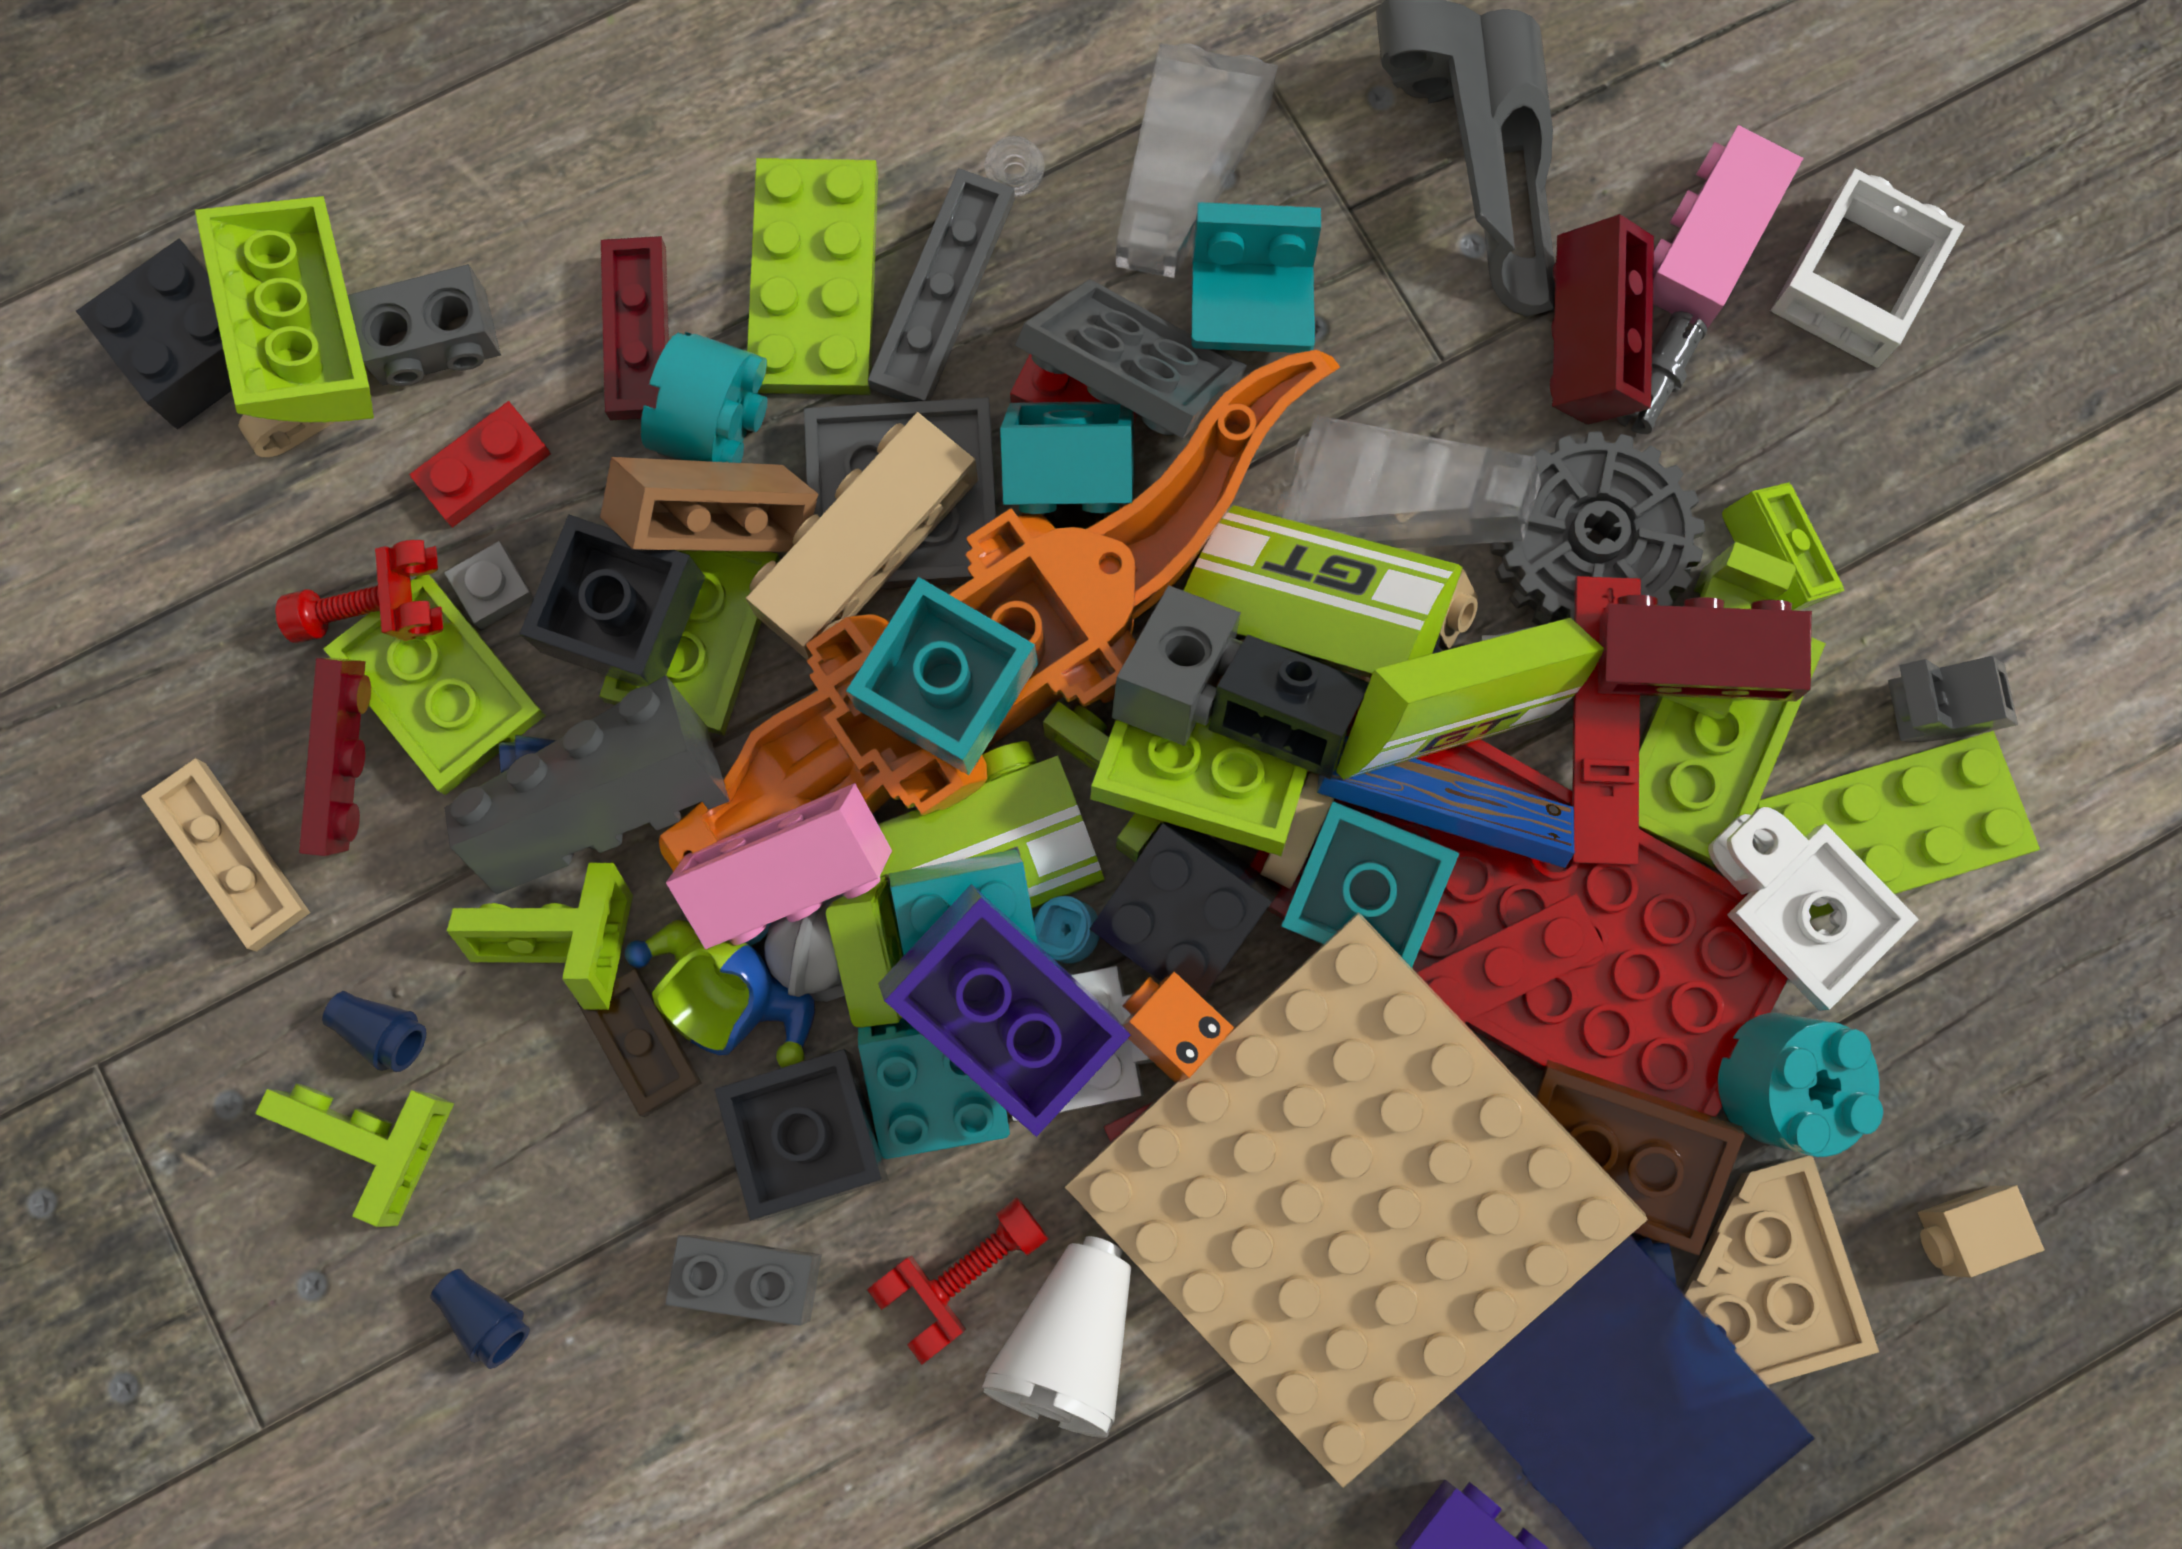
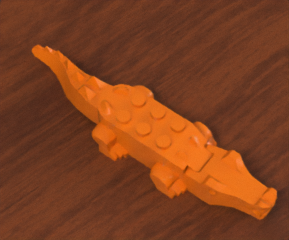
M1319 350L1291 354L1251 372L1219 398L1201 420L1187 446L1155 483L1134 499L1132 503H1128L1087 529L1075 527L1056 529L1042 514L1023 513L1017 516L1013 509H1008L967 537L966 540L971 550L966 552V559L971 564L968 566V573L973 579L949 595L1035 644L1038 660L1037 667L986 749L1062 697L1067 702L1077 698L1083 707L1099 699L1103 703L1114 699L1117 676L1137 642L1132 636L1134 619L1155 605L1163 596L1168 585L1173 587L1191 566L1232 504L1250 462L1266 433L1286 408L1316 383L1340 368L1331 355ZM875 614L845 617L806 643L808 650L813 655L807 660L809 666L814 671L810 674V678L818 691L773 715L751 731L738 758L723 780L730 801L712 809H708L703 802L698 804L684 818L660 835V851L674 872L686 854L691 852L693 854L719 840L853 783L858 787L872 814L892 797L893 800L900 798L906 808L916 806L921 815L925 816L935 810L949 808L981 788L987 780V763L983 755H981L970 775H967L854 707L846 690L889 624V621Z

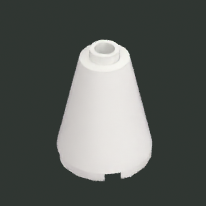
M1092 1236L1085 1237L1083 1245L1075 1243L1068 1245L985 1374L986 1378L982 1388H984V1393L987 1396L1035 1419L1042 1415L1060 1421L1058 1426L1060 1428L1091 1437H1108L1115 1419L1131 1266L1120 1259L1123 1250L1119 1246Z

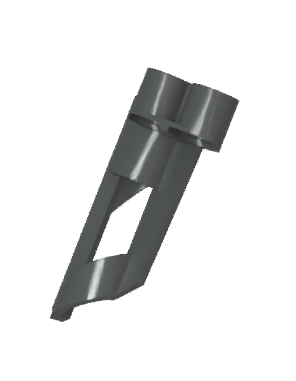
M1385 0L1379 5L1376 11L1381 64L1392 77L1393 84L1397 88L1401 87L1406 94L1412 97L1428 98V104L1451 97L1455 99L1475 218L1484 228L1492 288L1500 301L1514 313L1527 317L1555 309L1556 284L1553 277L1555 263L1545 187L1552 158L1553 125L1539 24L1532 16L1519 10L1500 9L1479 15L1464 5L1446 0ZM1524 150L1536 257L1523 258L1512 253L1515 250L1504 153Z

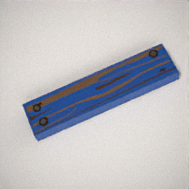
M1412 759L1345 780L1342 779L1336 770L1331 780L1321 775L1318 778L1317 793L1559 867L1565 868L1575 853L1574 807L1425 761Z

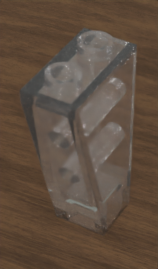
M1164 43L1159 44L1117 237L1116 267L1175 278L1193 246L1198 202L1217 203L1271 106L1278 65L1264 63L1259 58L1251 55L1232 57L1206 52L1193 44H1178L1176 46Z
M1315 415L1309 436L1303 435L1297 444L1294 456V470L1297 473L1291 491H1284L1280 496L1275 516L1395 548L1523 541L1541 482L1536 457Z

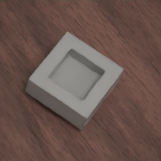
M500 541L444 572L473 623L480 630L534 599L532 592Z

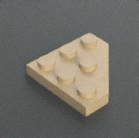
M1802 1155L1741 1173L1659 1339L1682 1407L1692 1408L1879 1352L1813 1156Z

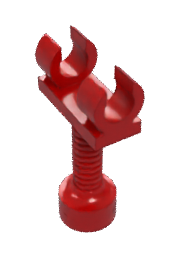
M406 540L394 544L391 548L387 546L375 548L378 585L322 599L317 593L307 589L280 596L275 608L276 620L280 631L287 640L298 644L322 638L328 630V623L380 611L382 633L400 640L408 641L415 639V637L431 636L442 632V607L430 609L429 601L412 602L410 576L432 574L438 570L436 546L425 548L424 540Z
M1018 1197L1014 1198L996 1213L999 1220L998 1228L995 1230L996 1234H990L991 1238L986 1237L985 1242L981 1241L980 1246L976 1245L974 1247L975 1251L971 1249L969 1255L965 1254L964 1259L960 1258L958 1260L959 1263H953L954 1267L950 1266L948 1271H943V1276L939 1274L937 1279L929 1280L915 1259L909 1256L867 1289L879 1308L883 1310L913 1286L937 1318L936 1322L907 1344L921 1365L966 1330L948 1305L950 1297L954 1298L956 1296L955 1292L959 1294L961 1288H966V1284H972L971 1280H977V1276L980 1277L982 1272L988 1271L987 1267L991 1269L993 1264L996 1265L998 1263V1259L1002 1260L1003 1255L1007 1256L1009 1254L1008 1251L1020 1250L1029 1256L1049 1240L1042 1227Z

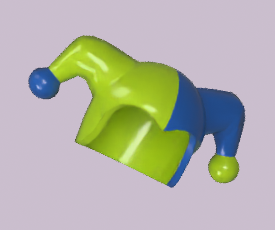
M675 920L646 941L635 940L627 945L625 959L634 968L640 969L647 966L654 956L664 954L675 955L676 962L665 973L652 992L655 1006L664 1019L691 1043L716 1055H729L758 1023L763 1021L784 1022L786 1041L776 1052L778 1065L783 1068L804 1061L805 1055L802 1048L813 1024L815 1000L808 993L800 997L789 995L788 988L783 986L776 978L771 977L764 959L749 944L733 945L727 940L705 949L689 922Z

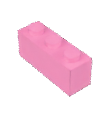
M1739 125L1726 146L1714 142L1696 173L1697 176L1706 180L1699 194L1690 190L1686 192L1670 221V224L1679 228L1672 243L1661 238L1654 250L1653 304L1671 314L1679 311L1690 313L1693 317L1689 323L1694 325L1699 318L1708 329L1725 305L1804 158Z
M853 783L719 840L693 854L692 852L686 854L666 884L705 949L727 940L733 945H740L759 935L766 928L767 924L784 917H786L788 922H796L814 913L822 906L823 901L842 893L845 898L851 899L868 892L880 882V875L892 849L858 787Z

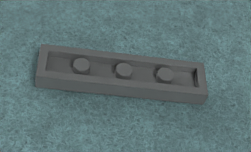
M960 168L957 169L868 378L871 390L904 402L931 401L1014 203L1015 191L1013 187Z

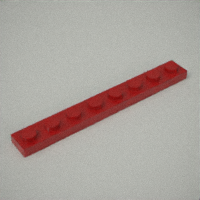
M1576 893L1416 971V973L1466 1023L1606 954L1607 951ZM1156 1100L1104 1125V1130L1110 1142Z

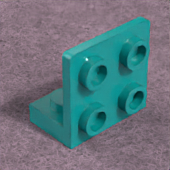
M1198 202L1192 248L1191 345L1193 348L1301 353L1314 349V262L1321 232V208Z
M903 1017L899 1023L858 1027V1048L882 1158L891 1159L1007 1138L1010 1135L1006 1109Z

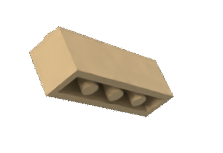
M919 412L905 426L902 423H898L884 435L877 448L879 454L863 471L858 468L849 473L836 490L835 498L837 500L821 517L817 514L809 517L795 533L792 540L794 546L778 563L770 561L763 566L750 583L749 590L751 593L746 597V600L754 615L807 660L813 655L808 650L806 643L845 617L855 616L978 481L975 458Z

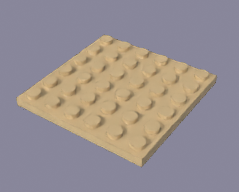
M1359 912L1239 1022L1189 1079L1182 1082L1178 1081L1168 1088L1065 1186L1070 1194L1343 1488L1648 1220L1644 1211Z

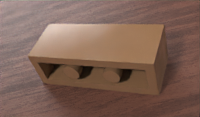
M611 457L600 518L632 549L789 552L794 546L792 540L799 527L809 517L814 515L818 493L783 465Z

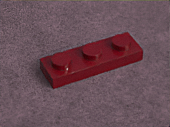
M662 236L601 240L605 413L610 421L641 419L644 405L656 409L659 388L649 385L656 363L669 341L666 246Z
M316 658L300 854L328 856L349 851L350 842L357 835L360 811L358 805L353 803L355 778H358L363 771L366 755L364 742L359 739L361 714L366 712L371 698V682L369 677L365 675L366 661L342 658Z

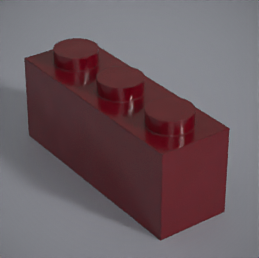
M1621 214L1557 235L1556 262L1553 267V277L1556 284L1555 317L1551 325L1554 340L1553 375L1550 379L1552 407L1586 425L1651 409L1654 236Z
M1627 595L1619 597L1617 604H1608L1600 617L1599 644L1604 648V651L1598 662V693L1796 702L1811 690L1812 611L1792 610V603L1788 601L1761 600L1751 603V609L1724 608V600L1718 598H1691L1684 601V606L1657 605L1658 599L1656 597Z

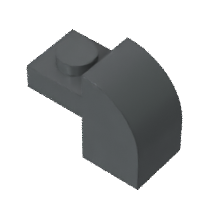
M1994 656L1941 668L1927 659L1899 665L1901 677L1888 680L1900 741L1927 742L1959 738L2018 725L2005 664Z

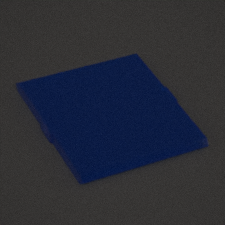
M1631 1235L1454 1390L1521 1465L1522 1473L1529 1479L1534 1489L1539 1491L1550 1504L1554 1503L1594 1549H1682L1815 1439L1809 1429L1737 1352L1735 1343L1727 1336L1726 1330L1721 1325L1716 1324L1706 1312L1703 1314Z

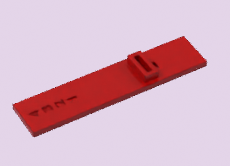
M1577 576L1575 578L1574 621L1599 643L1600 617L1608 604H1617V599L1622 596L1641 595V578ZM1598 663L1586 682L1573 697L1572 807H1574L1575 853L1572 856V863L1638 865L1640 695L1598 693Z

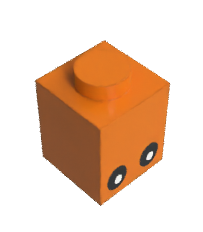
M1175 972L1171 973L1159 984L1149 976L1122 1005L1131 1014L1122 1024L1131 1034L1128 1039L1175 1083L1189 1079L1234 1029L1225 1018Z

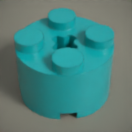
M678 332L673 335L663 349L649 385L658 387L659 391L656 409L646 405L643 407L641 440L644 448L675 460L741 463L744 453V443L742 442L747 430L757 432L766 414L768 399L765 396L759 395L758 390L764 380L767 359L698 334L688 332L682 334Z
M1766 1013L1746 1022L1734 1035L1733 1038L1740 1040L1735 1046L1731 1058L1723 1057L1718 1073L1719 1097L1729 1121L1743 1126L1744 1131L1753 1139L1809 1156L1827 1157L1847 1150L1863 1134L1873 1133L1881 1124L1883 1106L1879 1100V1073L1876 1060L1871 1051V1043L1864 1032L1829 1021L1784 1013Z

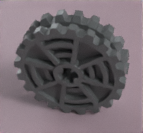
M1601 431L1588 432L1584 443L1577 444L1569 435L1558 439L1555 444V452L1549 453L1543 448L1539 449L1531 456L1528 467L1524 470L1518 469L1502 496L1500 508H1497L1494 514L1492 525L1498 529L1497 536L1493 537L1490 541V552L1493 555L1502 557L1503 563L1495 571L1499 583L1511 582L1515 589L1509 600L1516 608L1528 605L1534 610L1531 622L1536 625H1542L1550 621L1555 622L1567 618L1574 620L1575 578L1577 576L1641 578V595L1656 597L1658 599L1657 605L1671 606L1680 593L1687 589L1693 580L1689 575L1691 567H1696L1701 562L1703 550L1694 545V539L1703 535L1705 525L1703 519L1692 517L1691 509L1699 502L1695 490L1683 491L1678 482L1684 473L1677 465L1664 468L1659 463L1661 451L1651 445L1643 452L1633 448V437L1620 434L1615 443L1605 442ZM1593 530L1600 532L1604 536L1599 545L1593 543L1588 538V535Z

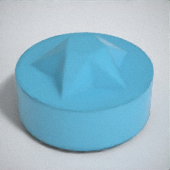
M1059 896L1049 900L1040 908L1034 920L1038 945L1054 960L1062 963H1076L1085 959L1093 952L1099 941V936L1089 930L1098 917L1097 913L1090 905L1073 897Z

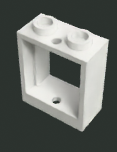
M1855 168L1833 197L1770 311L1878 368L1901 344L1960 236L1964 225L1949 218L1942 209L1931 204H1922L1894 189L1885 179L1874 175H1867ZM1843 217L1920 257L1891 313L1813 273Z

